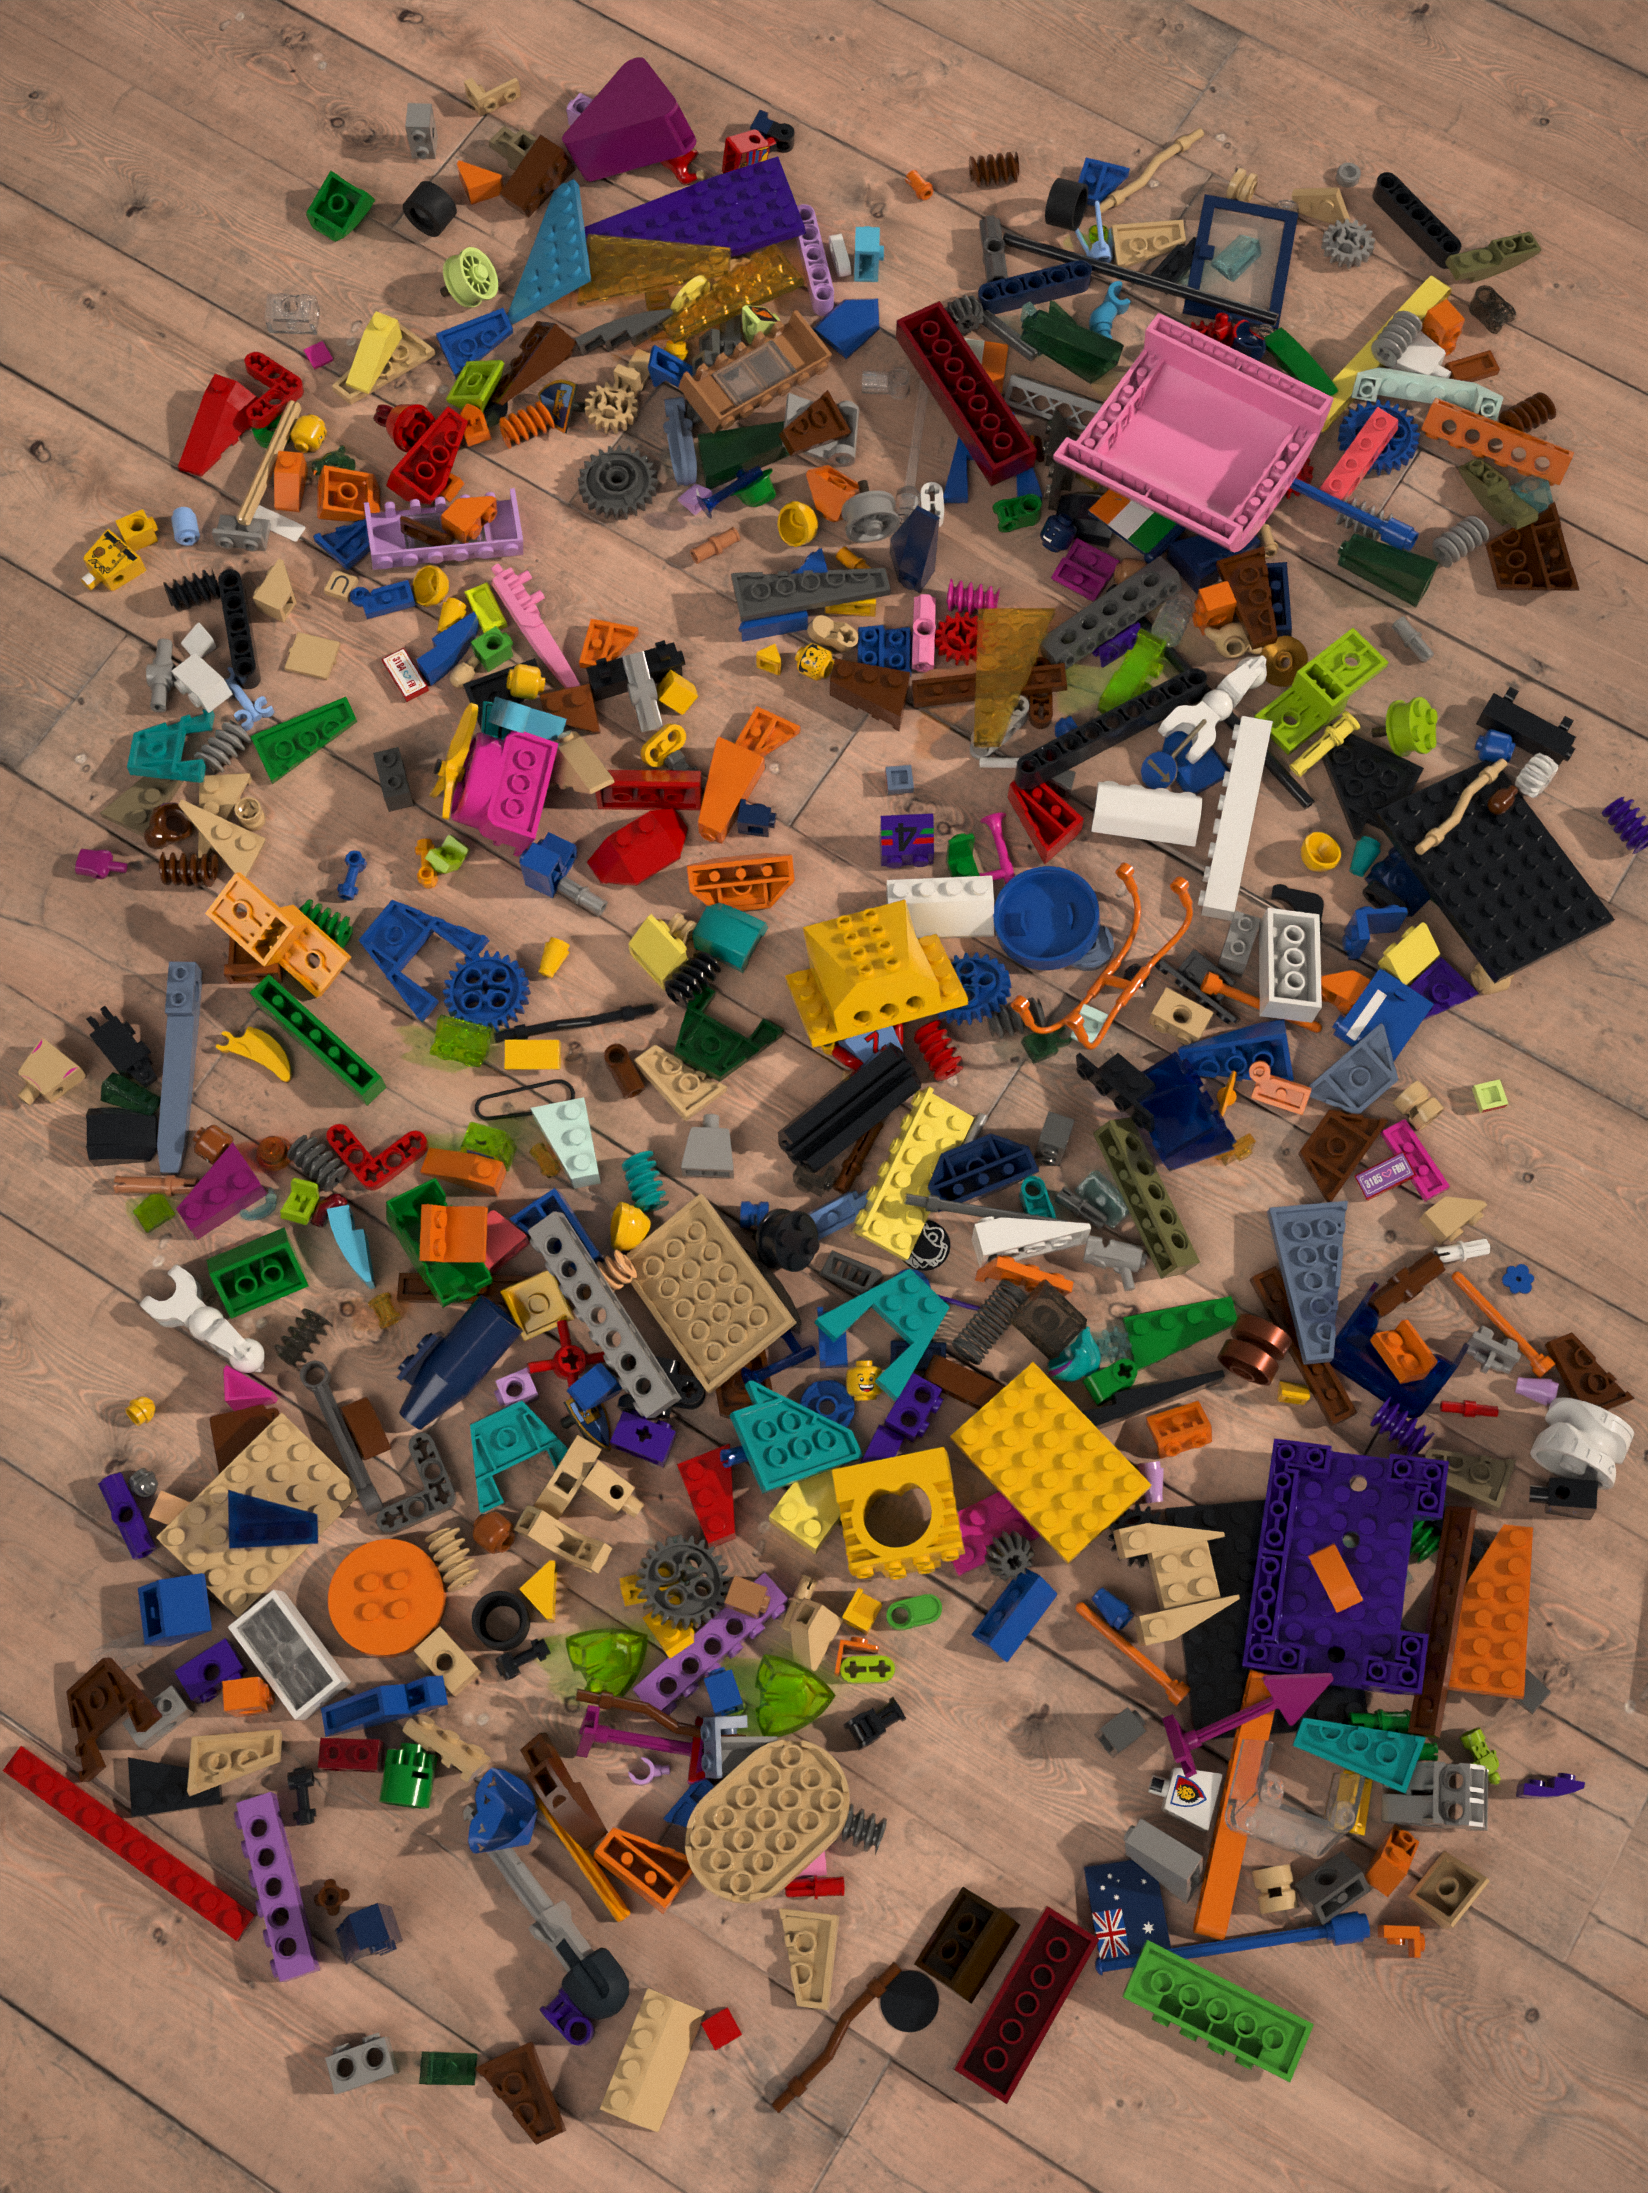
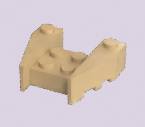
M1150 1523L1113 1531L1119 1560L1144 1554L1148 1555L1159 1602V1612L1133 1617L1139 1646L1176 1639L1240 1599L1239 1594L1221 1598L1207 1541L1225 1537L1224 1532Z

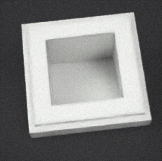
M197 623L181 642L190 655L196 653L201 658L217 648L213 638L200 623Z

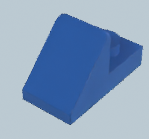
M656 345L652 346L648 370L654 387L667 381L679 388L680 381L685 372L693 375L692 365Z
M598 1363L571 1385L567 1392L585 1412L617 1396L623 1388L604 1365Z

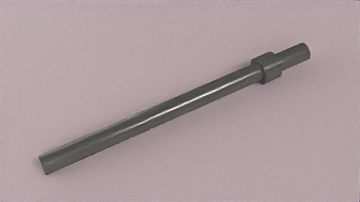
M906 1193L904 1199L905 1205L923 1207L925 1211L936 1213L938 1210L983 1218L992 1216L994 1219L1002 1217L1068 1222L1063 1219L943 1200L939 1196L930 1194L925 1197Z

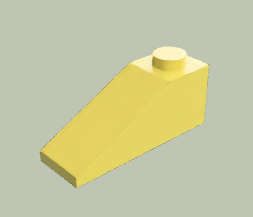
M377 311L375 312L364 330L346 381L347 386L369 394L402 339L397 319Z

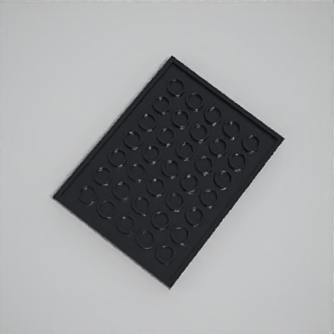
M1484 760L1377 810L1372 817L1494 984L1611 925L1615 919L1519 792L1514 796L1513 805L1505 813L1496 815L1489 811V798L1497 790L1507 789L1510 785H1513L1503 770L1498 773V777L1491 784L1484 785L1472 796L1461 821L1444 836V840L1441 843L1431 847L1422 855L1415 851V847L1425 839V835L1431 829L1438 828L1451 817L1463 790L1479 777V773L1485 767L1494 764V762Z
M1265 1500L1165 1509L1167 1526L1224 1532L1225 1537L1207 1541L1221 1598L1238 1594L1240 1597L1236 1602L1181 1635L1187 1686L1191 1688L1188 1696L1192 1727L1196 1731L1241 1710L1246 1682L1251 1670L1243 1667L1242 1664ZM1333 1648L1329 1651L1328 1658L1334 1663H1340L1345 1658V1652L1341 1648ZM1328 1685L1292 1726L1288 1724L1280 1709H1275L1270 1735L1296 1733L1302 1718L1348 1725V1720H1351L1348 1718L1349 1712L1368 1713L1365 1691ZM1237 1727L1209 1740L1234 1738Z

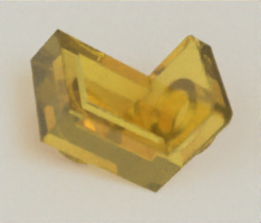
M1248 1133L1227 1146L1221 1136L1216 1134L1211 1140L1210 1150L1213 1156L1218 1161L1221 1160L1226 1166L1236 1159L1240 1162L1248 1158L1253 1153L1252 1149L1256 1141Z

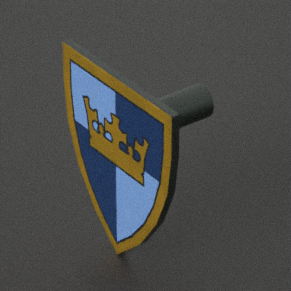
M560 379L545 385L538 393L539 401L548 409L555 428L567 434L572 411L584 413L585 403L574 401L578 384Z
M573 1398L563 1402L570 1415L561 1419L562 1427L567 1429L576 1424L585 1439L591 1440L595 1445L608 1452L611 1451V1429L603 1403L584 1412Z

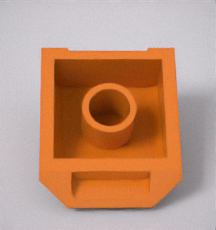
M327 465L323 466L317 487L318 519L332 521H360L366 519L364 503L369 502L370 513L380 512V487L374 474Z

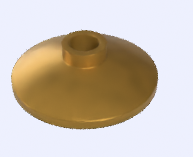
M1279 636L1276 643L1264 646L1260 653V656L1262 655L1266 658V681L1276 687L1291 686L1297 671L1309 662L1305 646L1298 639L1291 636ZM1287 658H1289V660H1290L1289 666H1288V667H1284V666H1283L1284 660L1287 659Z

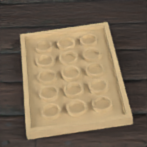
M701 1193L625 1255L637 1273V1278H632L630 1283L708 1393L715 1391L797 1323L707 1198Z
M281 1413L156 1538L193 1574H205L206 1587L239 1618L358 1498L354 1483Z

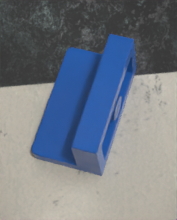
M817 1307V1318L829 1311L823 1312V1307ZM818 1327L820 1369L848 1367L846 1332L833 1342Z

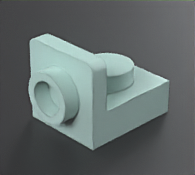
M1083 1004L1079 1014L1084 1018L1083 1027L1089 1037L1088 1041L1092 1043L1101 1030L1108 1014ZM1072 1031L1071 1038L1078 1041L1074 1031Z

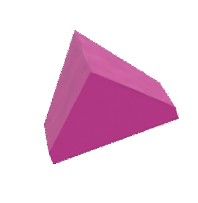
M228 1365L224 1367L225 1402L234 1411L260 1404L264 1406L275 1404L279 1399L272 1391Z

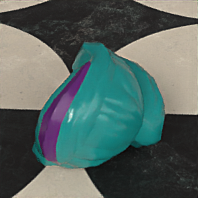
M1089 1326L1077 1331L1078 1336L1074 1343L1066 1348L1060 1345L1058 1353L1049 1360L1047 1371L1048 1376L1053 1380L1074 1382L1083 1376L1088 1377L1099 1370L1101 1361L1100 1350L1090 1333Z

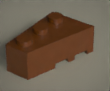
M540 134L499 194L506 204L529 218L576 168L561 147Z
M835 659L830 677V696L857 710L858 708L871 714L872 718L878 721L881 719L891 724L895 730L900 732L909 690L910 672Z

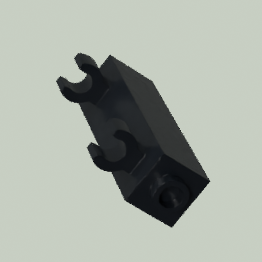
M665 640L656 642L655 648L644 651L650 678H653L655 684L660 683L670 669L683 676L682 666L686 665L682 651H677L674 642L666 644ZM606 657L596 660V665L586 668L588 682L591 685L595 702L628 692V679L622 657L608 662Z
M1509 687L1503 698L1493 693L1476 725L1487 731L1493 729L1511 735L1512 742L1516 743L1515 746L1532 755L1537 753L1546 755L1553 759L1558 767L1563 760L1569 761L1576 749L1572 747L1576 736L1568 733L1574 720L1564 716L1557 727L1514 704L1513 701L1519 692L1518 690Z

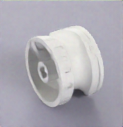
M1572 1398L1553 1399L1545 1416V1420L1550 1427L1536 1437L1530 1452L1532 1458L1543 1468L1561 1478L1598 1481V1489H1611L1616 1479L1615 1464L1621 1465L1634 1437L1633 1429L1618 1416L1591 1403Z

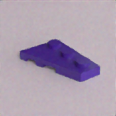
M1442 957L1438 958L1409 986L1434 1003L1423 1021L1475 998L1479 994Z

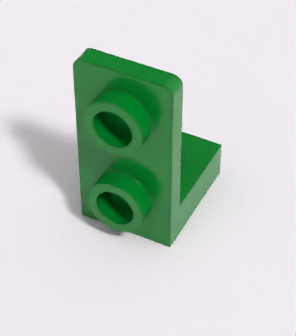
M965 833L957 834L948 840L946 864L951 877L980 876L973 858L975 842L973 833L967 835Z

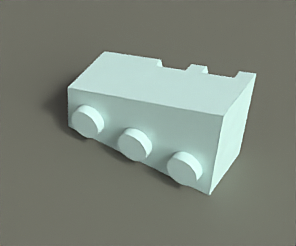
M584 1097L530 1108L536 1124L542 1131L574 1189L601 1184Z

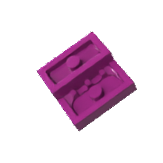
M1076 538L1067 555L1061 559L1051 576V580L1094 602L1113 577L1116 564L1120 563V561Z

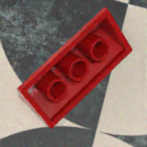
M607 770L615 783L595 792L598 809L660 810L674 808V810L700 811L702 806L701 771Z

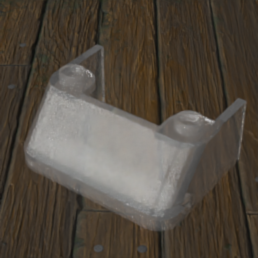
M1242 1739L1225 1812L1227 1827L1238 1834L1305 1858L1320 1859L1324 1857L1354 1827L1365 1776L1333 1773L1323 1818L1282 1804L1284 1795L1283 1783L1278 1776L1268 1773L1274 1742Z

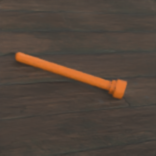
M1209 971L1206 973L1200 987L1202 992L1208 995L1220 993L1260 1010V998L1222 983L1223 980L1219 979V975ZM1284 1019L1314 1033H1319L1322 1030V1025L1316 1021L1310 1023Z
M1456 1271L1452 1274V1280L1507 1338L1518 1343V1349L1530 1360L1531 1363L1529 1365L1533 1368L1531 1371L1538 1378L1544 1376L1556 1365L1549 1356L1539 1355L1462 1273Z
M1079 1602L1076 1604V1611L1166 1690L1165 1693L1169 1696L1167 1699L1177 1706L1191 1690L1189 1686L1183 1681L1180 1683L1176 1679L1173 1681L1085 1603Z

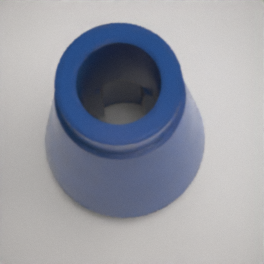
M1104 1587L1099 1589L1092 1597V1601L1109 1625L1116 1627L1118 1630L1123 1629L1135 1615L1131 1611L1129 1604L1107 1591Z

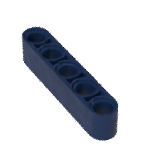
M1078 260L985 283L978 290L977 300L981 303L983 311L989 310L992 314L996 315L1080 294L1089 288L1092 267L1088 262Z

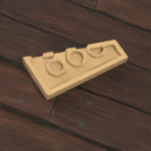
M399 323L402 339L369 394L435 356V349ZM350 368L332 385L333 392L352 405L369 394L346 385Z

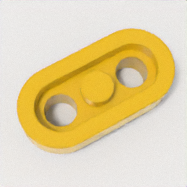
M669 723L664 725L642 746L640 753L642 761L648 766H662L664 760L671 753L679 750L685 744V730L677 724ZM671 732L672 738L668 740V734ZM653 749L654 755L650 757V751Z

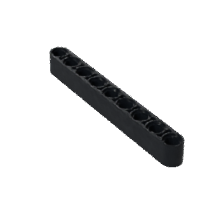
M1198 668L1188 669L1023 755L1017 761L1015 784L1024 790L1033 789L1166 719L1178 706H1190L1198 702L1204 694L1207 682L1206 673Z

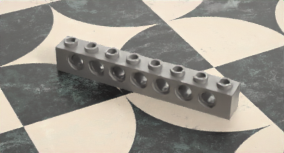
M552 1212L530 1228L528 1233L531 1236V1245L538 1253H542L544 1256L546 1269L551 1275H556L561 1283L559 1285L560 1291L567 1299H571L575 1305L574 1312L580 1321L587 1324L590 1329L588 1332L590 1338L597 1346L600 1345L603 1349L605 1362L611 1369L615 1368L620 1376L618 1379L619 1384L627 1393L630 1392L635 1402H633V1405L637 1412L646 1418H655L682 1399L565 1215L560 1212ZM559 1239L562 1243V1248L556 1254L554 1243ZM574 1262L577 1270L575 1275L571 1277L568 1268ZM588 1285L591 1288V1296L586 1300L583 1296V1290ZM603 1308L606 1312V1319L603 1323H600L598 1312ZM616 1332L621 1336V1342L617 1347L612 1341L613 1335ZM631 1355L636 1359V1366L633 1370H630L627 1365V1360ZM645 1379H648L651 1383V1390L647 1394L642 1389V1383Z

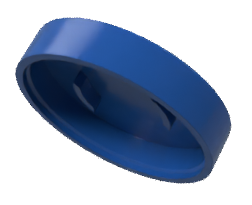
M1042 866L1016 875L1002 888L994 905L993 921L998 942L1011 959L1031 969L1056 970L1077 962L1092 948L1100 929V912L1095 892L1081 876L1061 867Z

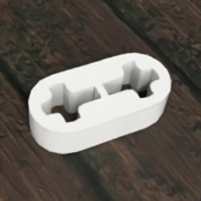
M842 234L829 236L830 252L838 277L851 275L850 261Z
M928 482L921 488V508L929 512L930 510H935V515L940 517L939 527H941L944 520L943 489L936 482ZM929 492H934V501H930Z

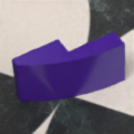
M879 1424L859 1464L895 1457L904 1437Z
M1558 1773L1557 1777L1549 1778L1547 1780V1787H1545L1544 1781L1527 1779V1783L1517 1785L1516 1797L1526 1799L1559 1797L1583 1789L1585 1782L1576 1781L1575 1775Z

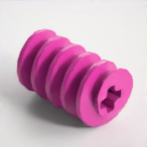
M950 579L946 599L948 610L952 612L957 605L958 612L962 613L965 607H967L969 615H972L975 609H977L979 617H982L984 612L987 611L988 618L992 619L997 610L1000 587L996 594H994L992 586H989L987 591L984 592L982 584H979L977 589L974 590L973 583L969 582L965 589L962 580L954 587L953 579Z

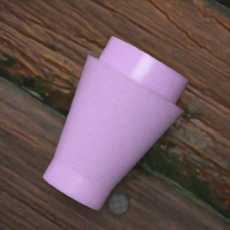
M1518 1377L1515 1393L1547 1406L1556 1398L1559 1383L1552 1382V1379Z
M1160 1461L1137 1464L1138 1471L1152 1485L1144 1494L1146 1504L1163 1501L1164 1468H1161Z

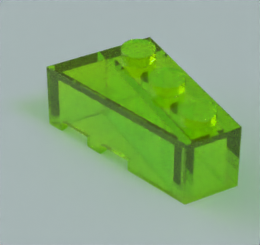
M1142 628L1139 629L1136 634L1137 639L1132 650H1127L1124 655L1126 659L1119 670L1114 672L1099 699L1097 711L1104 714L1152 688V685H1150L1153 678L1158 679L1165 667L1162 665L1167 645L1166 641Z

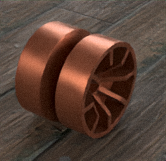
M1240 1314L1230 1331L1233 1339L1225 1341L1217 1359L1235 1375L1249 1382L1268 1386L1272 1383L1279 1369V1365L1275 1360L1284 1359L1292 1340L1276 1325L1257 1316Z

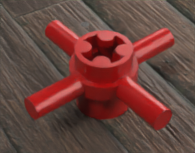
M561 1320L557 1321L561 1348L555 1352L553 1359L527 1363V1370L529 1374L553 1370L557 1377L567 1380L568 1387H570L578 1380V1376L585 1370L586 1365L605 1362L603 1357L605 1353L602 1351L585 1354L581 1348L572 1345L568 1321ZM572 1357L574 1359V1368L570 1369L569 1363L563 1364L561 1358Z

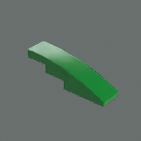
M1282 327L1263 338L1265 339L1266 350L1276 358L1277 365L1289 374L1290 377L1329 396L1338 392L1337 387L1312 356Z

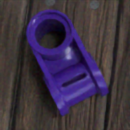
M563 1987L558 1990L559 1994L546 2007L541 2006L539 2010L568 2042L577 2046H585L594 2037V2026L587 2016L573 2003ZM583 2022L587 2027V2034L582 2040L577 2041L572 2036V2029L575 2024Z

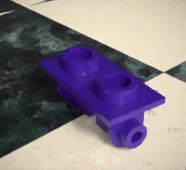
M1138 622L1135 625L1133 623L1115 635L1113 639H1109L1092 652L1094 657H1100L1102 668L1143 643L1140 623Z

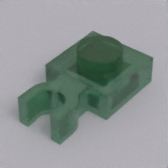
M1064 1026L1054 1031L1053 1034L1033 1033L1023 1037L1021 1044L1033 1064L1055 1056L1059 1051L1057 1047L1062 1048L1071 1043V1037L1067 1039L1059 1037L1065 1030Z

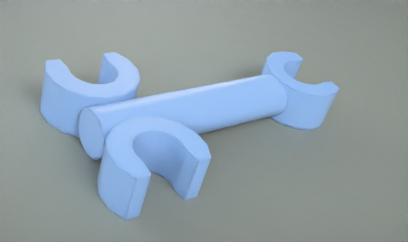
M228 667L230 677L224 680L233 695L245 709L235 712L234 717L237 722L246 718L247 721L242 723L241 726L245 731H248L253 727L254 722L259 721L262 717H271L275 712L272 706L261 709L262 706L267 704L264 696L257 698L255 704H253L237 683L233 668Z

